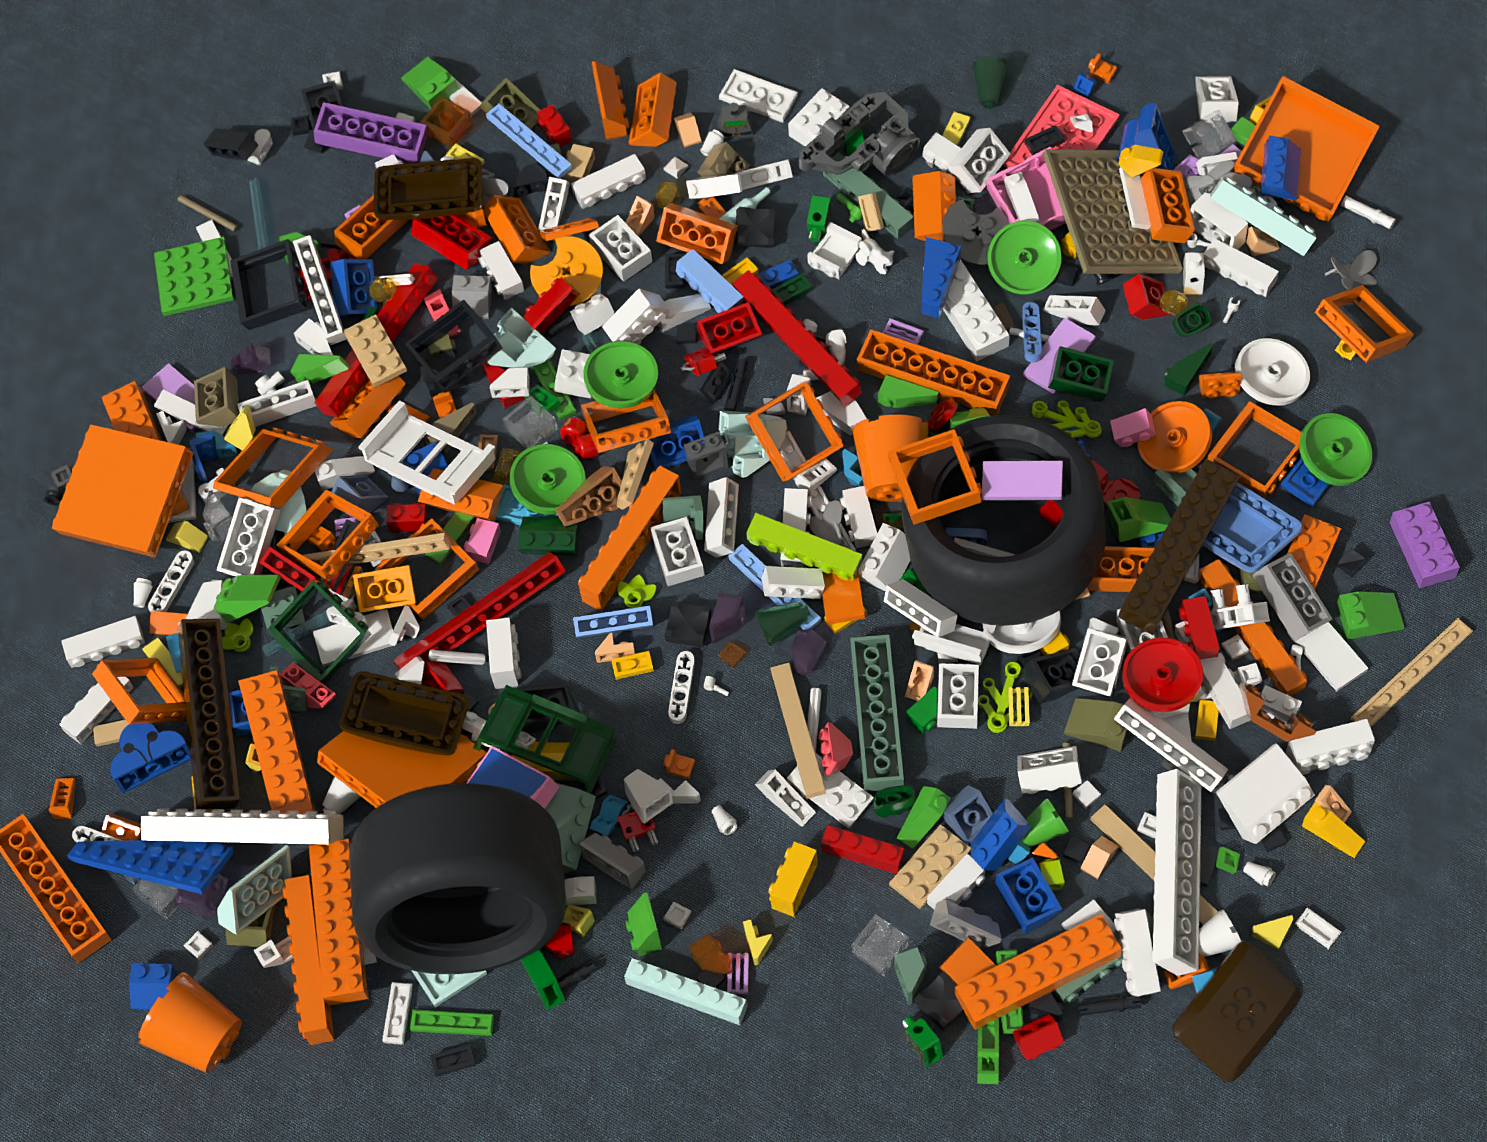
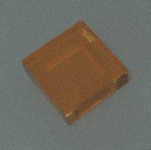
M729 641L718 655V658L735 668L746 653L743 649Z

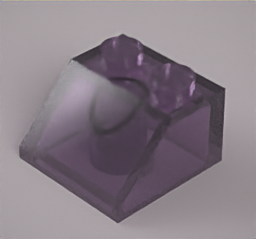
M723 592L719 593L709 625L712 643H717L739 631L741 624L745 623L747 614L744 612L746 605L743 604L742 597Z
M217 874L203 894L178 888L174 906L203 919L218 917L217 909L225 897L229 879Z

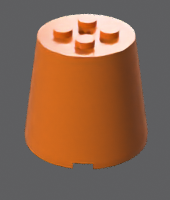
M910 415L879 416V420L870 422V419H865L853 427L854 442L865 493L868 498L882 502L902 501V493L890 465L887 452L928 438L929 425L927 422L923 423L922 418ZM917 458L900 463L906 479Z
M183 972L167 986L169 991L163 999L158 997L140 1029L138 1037L141 1039L138 1042L145 1047L202 1072L210 1073L230 1053L231 1046L239 1036L242 1020L190 975Z

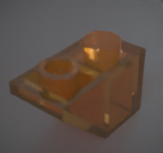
M710 934L688 946L693 959L702 971L722 974L733 973L730 966L733 963L727 953H722L721 950L723 948L717 939L713 940Z

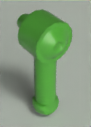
M838 193L836 199L850 210L851 217L849 220L852 223L856 220H861L863 216L860 205H854L842 193Z

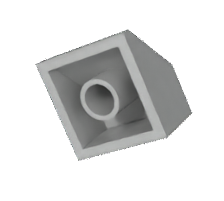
M454 275L452 308L462 300H465L480 319H489L493 291L490 276Z

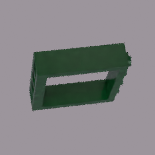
M312 580L271 624L267 631L311 676L322 684H326L371 636V633L368 631V625L362 620L359 621L355 617L356 613L351 608H346L342 604L343 600L337 594H332L328 590L330 588L328 584L322 580ZM318 591L360 632L325 672L282 630Z

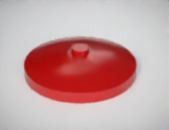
M1153 638L1138 644L1126 657L1123 665V684L1129 696L1140 706L1157 712L1175 711L1191 703L1200 692L1203 683V667L1198 655L1183 642L1171 638Z

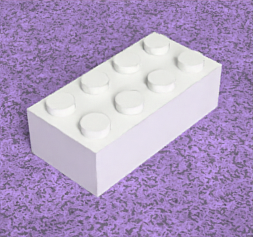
M239 498L217 571L233 576L261 575L264 566L259 562L270 547L281 510Z
M1364 719L1320 730L1315 735L1289 741L1285 754L1300 773L1305 775L1311 770H1325L1331 765H1344L1351 760L1357 759L1360 761L1366 759L1371 753L1375 739L1368 720Z

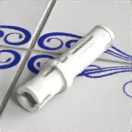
M1347 195L1341 203L1342 207L1370 219L1374 224L1378 223L1388 229H1391L1396 221L1395 218L1382 213L1381 210L1373 209Z

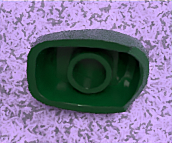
M1197 303L1177 315L1172 325L1180 337H1187L1208 327L1211 324V315L1204 305Z
M901 785L878 791L873 803L875 813L878 817L886 818L912 809L916 802L914 789L910 785Z

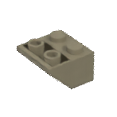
M725 142L713 146L697 173L702 177L729 175L748 170L750 165Z

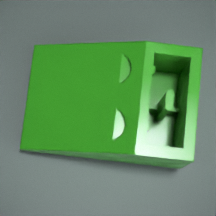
M1128 497L1107 501L1108 520L1119 542L1165 531L1171 521L1163 503Z

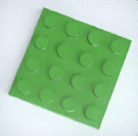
M224 236L154 253L163 316L234 300Z

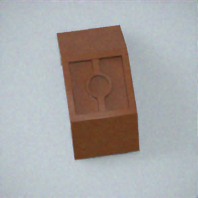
M1241 683L1240 689L1245 710L1252 722L1286 742L1315 735L1317 731L1313 727L1314 724L1301 713L1299 715L1292 713L1285 725L1277 717L1271 719L1267 712L1261 709L1265 700L1262 698V693L1259 689L1250 683L1248 685Z

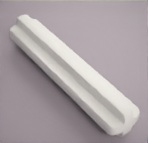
M412 274L374 277L375 287L411 285L415 277Z
M430 650L429 660L483 665L485 663V655L480 653Z

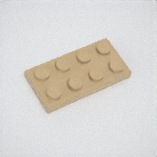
M376 314L343 330L374 388L407 372L403 361Z
M940 824L889 882V886L921 910L927 903V896L966 854L969 855L971 853V847Z

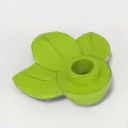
M638 574L629 584L619 582L617 590L618 594L624 598L625 605L632 609L641 607L643 602L651 600L656 592V585H645L643 578ZM636 599L637 602L632 603L631 600Z
M244 619L240 626L234 623H227L225 637H222L223 649H234L236 652L242 653L250 648L253 626L249 619Z

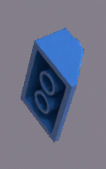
M1269 136L1265 143L1260 195L1291 200L1297 199L1301 148L1288 138Z
M342 259L330 262L333 296L340 317L362 316L367 314L371 306L377 308L373 259Z
M696 414L669 422L671 433L648 439L654 443L650 452V458L655 471L659 465L663 468H668L686 462L684 444L704 437Z
M1007 798L1002 801L970 843L971 857L983 870L997 871L1031 827L1030 823Z
M1033 858L997 874L995 884L1024 934L1043 926L1062 911V907Z

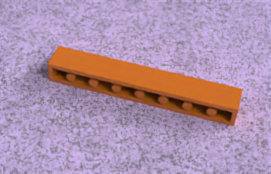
M1218 559L1199 570V581L1211 598L1212 590L1223 589L1225 606L1234 607L1239 604L1236 586L1240 584L1236 579L1232 578L1225 564H1222ZM1263 622L1233 627L1279 692L1293 696L1305 689L1307 683L1306 674L1298 669L1295 659L1292 655L1287 654L1284 644L1280 639L1277 640L1269 624Z

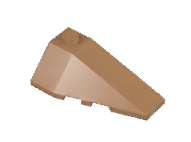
M608 466L601 467L589 476L555 510L563 525L569 526L584 521L587 518L619 509L617 501L622 480L614 467Z

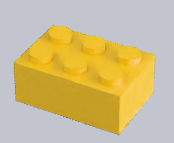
M794 842L792 847L787 848L784 857L786 861L784 865L781 864L776 874L778 876L776 883L772 882L768 891L772 909L792 917L795 916L818 865L817 850Z

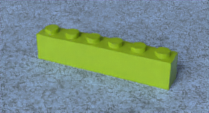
M755 513L747 530V540L751 544L765 546L774 553L778 551L792 560L796 558L807 566L819 567L821 571L828 574L834 573L846 581L848 579L854 581L862 563V554L757 513Z

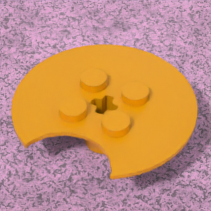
M570 236L554 239L557 244V254L554 259L547 265H531L530 277L532 285L540 296L544 291L547 292L551 288V283L555 279L563 277L580 293L570 306L583 303L596 292L601 283L603 275L601 258L595 248L583 239Z

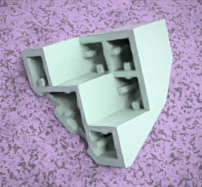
M511 307L497 325L500 328L498 333L494 334L503 349L486 361L490 365L529 368L550 359L554 355L556 348Z
M720 411L719 431L721 436H725L727 455L733 459V472L740 477H747L770 461L745 418L750 413ZM758 415L777 449H779L787 431L786 420L777 416Z
M281 470L280 472L272 473L256 483L251 491L270 496L291 472ZM301 487L282 508L270 506L281 510L275 530L283 531L285 535L306 513L305 499Z

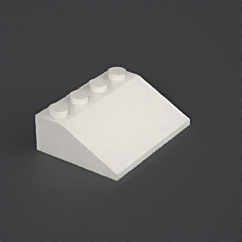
M1276 743L1216 792L1242 839L1254 844L1262 840L1315 795L1305 777Z

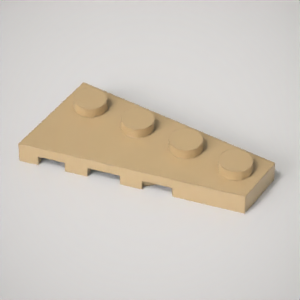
M648 439L643 443L637 444L635 448L628 452L617 501V507L622 510L633 504L654 444Z

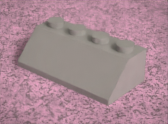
M1291 553L1267 564L1253 574L1254 579L1294 642L1332 620L1331 615Z

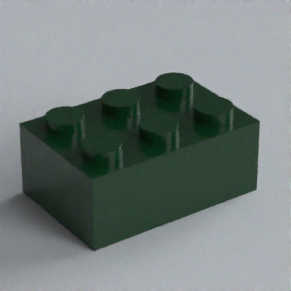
M1059 346L1054 356L1048 388L1102 402L1107 395L1114 360Z

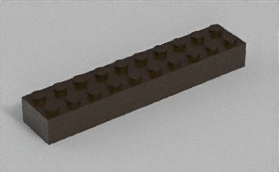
M1205 459L1123 603L1118 618L1151 635L1155 633L1235 490L1240 475Z
M220 618L181 619L177 631L196 809L236 808L240 796Z

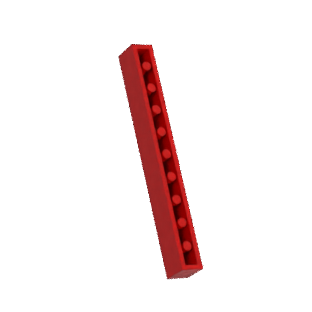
M414 264L407 273L415 277L413 284L398 286L378 313L377 317L391 342L394 341L437 281L438 277L429 266ZM353 349L345 359L350 365L349 370L334 375L314 402L325 415L339 418L368 377Z
M749 270L746 271L732 285L744 297L743 300L746 303L749 302L751 308L845 407L862 394L859 380L855 376L851 377L849 370L843 364L840 366L837 363L839 360L833 353L829 354L827 352L828 349L823 342L820 341L818 343L815 340L817 337L811 330L807 331L805 329L806 326L801 319L798 318L796 320L794 318L795 314L789 307L785 308L783 306L784 303L779 296L774 297L772 295L773 291L767 284L765 286L762 284L763 281L758 274L755 273L753 275Z
M548 552L393 659L392 661L397 669L400 670L415 657H420L424 664L431 661L429 660L430 650L452 651L487 627L486 620L500 618L566 572L558 557Z

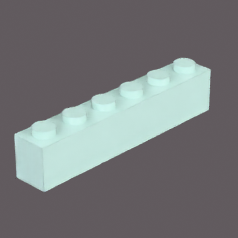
M1221 177L1211 192L1210 199L1302 256L1306 254L1316 239L1313 228L1308 225L1302 226L1294 216L1290 215L1288 217L1283 214L1284 211L1281 208L1268 205V201L1263 197H1255L1252 195L1253 192L1247 187L1243 186L1241 188L1236 185L1237 182L1234 179Z
M633 958L624 976L627 985L737 1025L741 1024L747 1010V1001L744 998Z

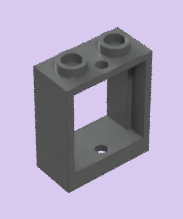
M719 432L684 444L686 464L693 481L728 469L726 446Z

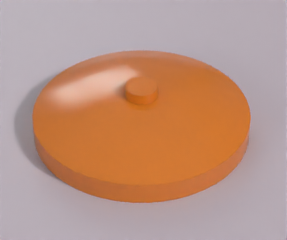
M1174 401L1161 405L1150 413L1153 418L1156 436L1150 437L1146 441L1137 442L1139 453L1149 467L1155 471L1161 468L1169 474H1178L1193 468L1205 457L1212 441V427L1208 417L1199 407L1189 402Z

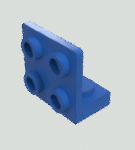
M211 433L189 440L191 447L188 449L194 452L192 460L201 483H209L202 462L212 461L219 457Z

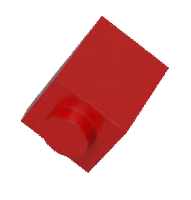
M571 925L560 926L556 934L542 948L558 958H568L570 955H575Z

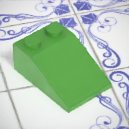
M429 57L425 58L401 77V80L432 112L459 90L456 80Z
M238 575L232 579L228 578L223 582L221 592L217 595L213 608L229 623L269 604L281 577L279 575Z
M1353 592L1339 595L1337 609L1347 640L1403 630L1405 628L1394 593Z
M643 893L627 912L629 919L625 920L628 932L632 931L634 937L630 939L633 951L637 950L638 956L662 950L648 893Z

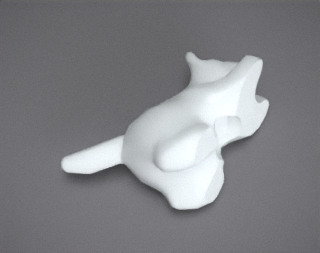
M863 229L862 237L864 240L859 243L860 250L856 253L858 263L865 265L871 262L879 273L886 274V266L893 264L894 251H884L876 241L870 239L866 230Z

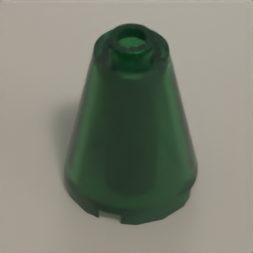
M997 57L978 58L976 63L975 61L973 62L980 104L986 109H992L998 105L1008 70V62L1004 59L1001 62L997 61Z
M802 602L755 611L769 646L774 645L809 620L807 616L811 615L807 604L803 605Z

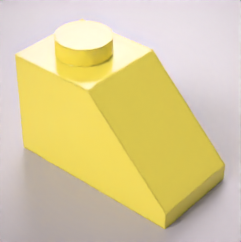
M246 404L224 437V440L240 450H243L254 439L253 435L256 430L249 405Z

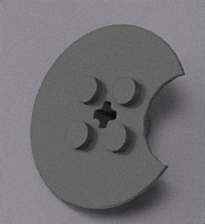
M964 199L955 202L947 210L943 219L942 230L946 242L961 246V259L972 264L987 265L988 249L992 239L1010 222L997 206L992 213L979 215L972 212L966 206Z

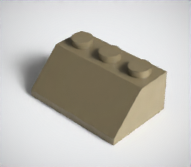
M224 367L194 381L196 422L198 424L220 427L232 424L239 415L237 378Z

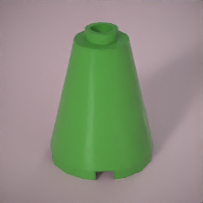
M1048 798L1043 800L1026 818L1031 827L1020 841L1026 846L1032 847L1069 832Z

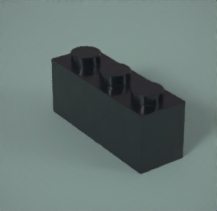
M215 128L203 143L213 156L247 161L258 147L254 136L249 132Z

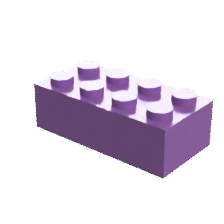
M1430 502L1393 512L1390 525L1419 589L1456 578L1460 567Z

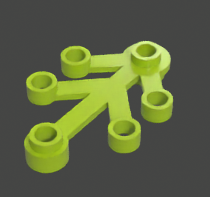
M1042 401L1033 403L1032 414L1034 417H1047L1061 422L1052 424L1061 430L1077 428L1078 430L1064 431L1072 438L1084 435L1095 438L1101 434L1100 424L1097 421L1090 420L1086 414V409L1083 407H1077L1073 415L1068 402L1059 401L1057 411L1065 415L1063 416L1047 410V404Z
M1009 662L1005 667L1007 678L1002 695L996 689L993 679L986 678L983 681V689L989 691L998 709L995 713L986 695L979 696L978 706L984 709L988 715L987 725L989 730L994 733L1003 732L1009 722V713L1004 715L1005 710L1009 708L1008 688L1013 687L1014 680L1021 673V667L1016 662ZM1014 670L1016 674H1010L1009 672ZM989 682L992 686L987 687L985 684ZM1028 688V693L1030 694V696H1029V701H1030V700L1032 699L1033 693H1032L1031 689ZM1021 694V701H1023L1024 695ZM1016 695L1013 696V705L1017 704ZM981 700H986L987 703H986V704H981L980 701H981ZM1021 705V710L1025 711V706ZM1017 708L1013 711V719L1017 718ZM1025 713L1021 714V719L1025 718ZM999 722L1001 725L995 726L994 723Z

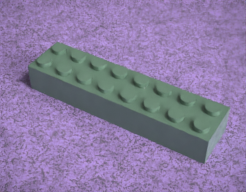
M878 635L850 638L864 790L878 791L904 785L890 636Z

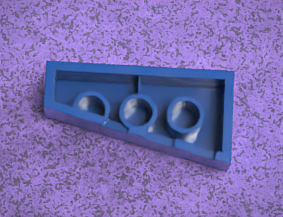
M926 237L921 314L936 318L940 317L961 259L960 245Z

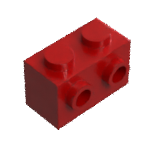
M553 104L537 112L539 118L537 123L540 129L545 131L549 142L553 144L559 143V146L562 147L572 141L570 128Z
M396 503L387 505L386 523L390 532H417L422 524L425 525L428 522V512L425 504L413 503L412 505H403Z
M1050 1014L1012 1031L1019 1051L1026 1060L1037 1058L1040 1054L1048 1050H1054L1064 1043L1058 1024Z

